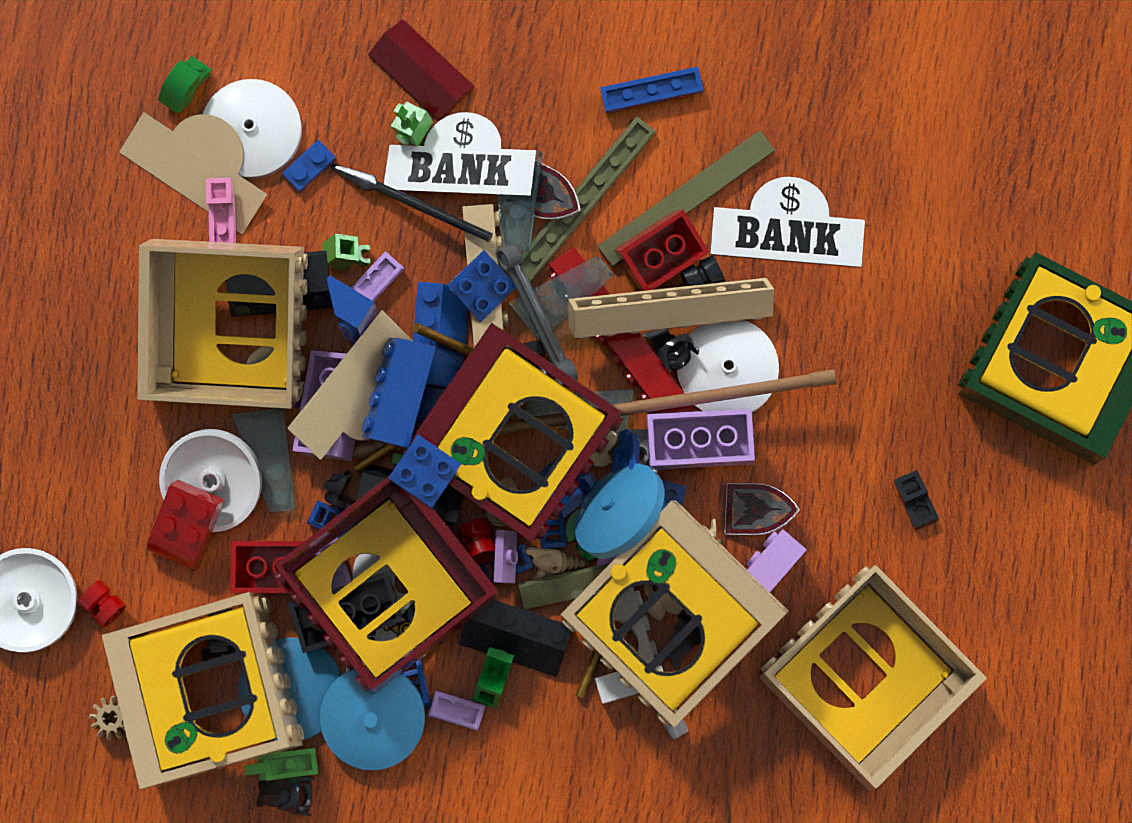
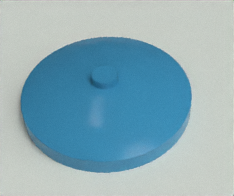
M635 464L633 470H629V465L624 469L618 468L615 474L612 475L611 471L597 482L585 497L576 517L575 537L580 547L593 557L606 559L621 555L637 545L651 530L663 506L664 485L658 474L646 465Z
M298 638L277 639L276 642L284 655L282 666L284 673H287L290 678L291 688H289L291 699L293 698L297 705V714L295 716L297 724H300L303 729V741L322 732L320 726L322 701L329 687L341 674L333 658L323 648L303 654ZM243 670L239 679V698L248 696ZM249 704L241 706L245 717L250 710Z
M391 668L387 669L384 673H382V674H381L380 676H378L377 678L373 675V673H372L370 670H369V672H370V673L372 674V676L377 680L378 678H380L383 674H385V673H386L388 670H390ZM355 669L349 670L333 682L322 701L320 726L328 747L343 762L359 769L381 770L400 763L414 750L424 730L425 709L417 688L401 673L376 694L372 690L366 692L356 680V677L359 675Z

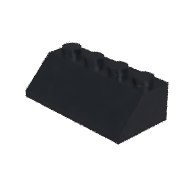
M327 251L304 252V254L308 255L307 269H304L303 279L307 280V294L303 295V305L307 306V310L333 308L327 278L330 275ZM239 274L226 280L227 293L275 295L273 288L265 280L255 275ZM228 301L231 317L276 313V304Z
M384 572L371 576L339 601L340 607L359 630L363 629L398 601L390 574ZM346 585L332 589V594H336ZM296 601L288 603L303 654L329 646L323 637L327 632L323 627L318 630L307 617L310 613L309 609L306 607L302 610ZM399 610L375 630L403 622L401 611Z
M494 600L464 624L459 645L486 654L489 647L503 650L514 655L513 663L557 677L572 631L562 622Z

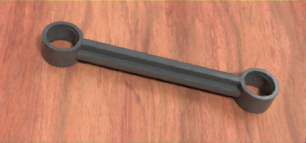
M513 243L498 248L496 250L498 263L505 272H508L551 363L575 380H578L576 368L571 360L565 357L522 268V257L518 248ZM554 377L556 382H558L564 387L567 386Z

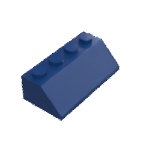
M329 275L327 283L335 316L339 322L338 325L341 327L340 330L343 331L345 340L354 345L379 313L374 301Z
M418 282L414 324H422L466 344L468 308L450 292L447 284ZM413 332L414 342L436 347L425 387L446 389L463 365L465 355Z
M389 338V341L385 343L382 351L384 356L383 363L376 373L377 385L375 392H372L369 398L370 411L362 424L363 438L390 446L409 448L435 346L401 338Z

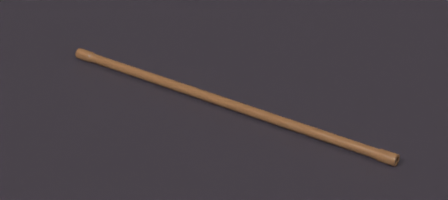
M831 369L801 376L613 404V406L623 412L621 416L801 388L836 385L837 383L835 370ZM594 407L600 412H602L604 415H606L605 418L607 417L608 414L605 411H603L599 407ZM563 413L535 417L548 427L568 425ZM523 419L510 420L505 423L498 435L536 430V428ZM373 440L355 443L353 459L366 457L384 444ZM398 447L394 451L405 450V447Z

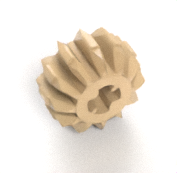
M111 696L110 704L106 698H101L103 707L94 704L93 708L98 713L97 715H89L90 719H97V722L91 725V729L100 728L97 736L103 737L106 734L107 740L110 741L113 740L114 733L118 739L123 738L121 729L125 731L119 703L117 704V696ZM116 712L117 715L114 716L117 718L116 723L110 722L108 724L107 721L110 719H107V715Z

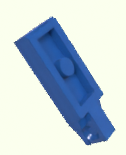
M628 428L619 432V447L613 449L612 475L617 472L618 468L624 469L629 465V470H633L634 465L639 464V440Z

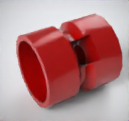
M488 519L470 520L458 528L461 544L465 546V550L478 566L495 560V540L492 538L493 531Z
M101 579L93 583L77 600V604L86 613H93L92 619L102 629L115 621L127 606L117 595H111V589Z

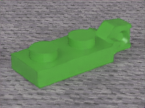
M316 748L275 753L257 758V764L244 765L245 776L259 774L260 781L319 774Z

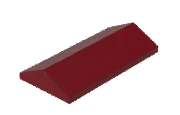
M403 19L386 31L368 53L381 68L438 121L445 118L475 88L467 78Z

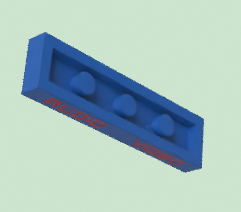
M698 67L600 87L605 114L701 94L704 91Z

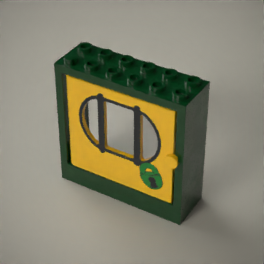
M1034 252L1030 258L1026 256L1017 268L1015 275L1018 276V279H1014L1012 284L1010 283L1003 296L1007 300L1006 302L1003 301L996 309L992 317L996 322L994 324L991 323L983 334L981 342L984 345H980L978 350L974 352L969 362L973 366L971 369L968 368L962 375L958 386L962 388L958 394L1096 465L1108 455L1132 407V301ZM1057 300L1076 306L1085 315L1089 323L1090 334L1039 309L1038 305ZM1031 316H1035L1086 343L1072 373L1017 345ZM1013 354L1064 379L1065 383L1054 388H1041L1030 384L1018 373L1014 365ZM979 380H980L981 383H983V384H985V385H987V386H989V387H991V388H993V389H995V390H997V391H999V392H1001V393L1007 395L1008 397H1010V398H1012V399H1014V400H1016V401H1018V402H1020V403H1022V404H1024V405H1026V406H1028V407L1034 409L1035 411H1037V412H1039V413H1041V414H1043V415H1045V416H1047V417H1049V418H1051V419H1053V420H1055V421H1057V422L1063 424L1064 426H1066V427H1068V428H1070V429H1072V430H1074V431H1076V432H1078V433H1080V434L1086 436V438L1083 437V436H1081V435H1079V434H1077V433H1075V432H1073V431H1071V430H1069V429H1067V428H1065V427H1063V426H1061V425H1059V424H1057L1056 422H1054V421H1052V420H1050V419H1048V418H1046V417H1044V416H1042V415H1040V414H1038V413H1036V412L1030 410L1029 408H1027V407H1025V406H1023V405H1021V404H1019V403H1017V402H1015V401H1013V400H1011V399H1009V398L1003 396L1002 394H1000V393H998V392H996V391H994V390H992V389H990V388H988V387H986V386H984V385L978 383Z

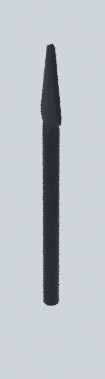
M331 164V169L365 191L374 190L484 241L490 242L493 233L378 182L372 174Z

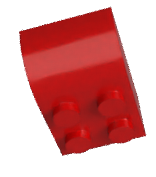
M684 209L666 215L614 249L639 291L657 288L710 253Z
M181 480L171 483L151 531L147 550L196 571L225 500Z
M231 541L230 593L241 595L253 592L264 594V596H291L294 590L291 586L288 589L283 586L275 575L278 569L274 565L304 541ZM310 558L308 561H306L303 565H301L292 573L295 575V572H297L300 568H302L309 561H311L312 558Z

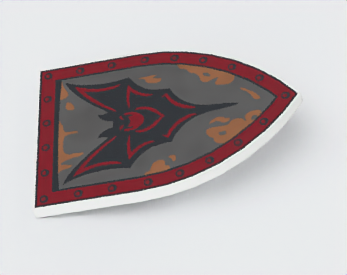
M536 160L534 163L531 195H510L506 202L543 219L565 218L580 211L578 197L570 182L561 173Z
M727 483L725 535H762L776 531L790 522L800 509L789 496L774 487L764 484Z

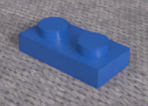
M318 139L282 175L301 193L336 160V157Z

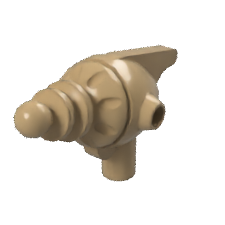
M525 548L526 553L533 556L532 563L538 568L533 580L544 578L546 575L549 577L561 574L566 568L568 571H571L572 568L577 570V567L584 568L586 566L584 560L578 561V558H573L572 555L567 557L563 551L558 549Z

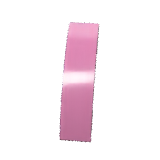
M232 178L206 179V204L209 205V242L236 243V213Z

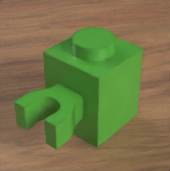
M407 101L404 106L398 103L394 109L397 117L391 124V128L396 134L395 138L405 145L411 143L418 147L433 121L427 111Z
M335 233L322 243V251H327L329 268L347 270L355 263L364 267L370 264V259H365L361 255V252L367 253L370 250V245L359 246L358 237Z

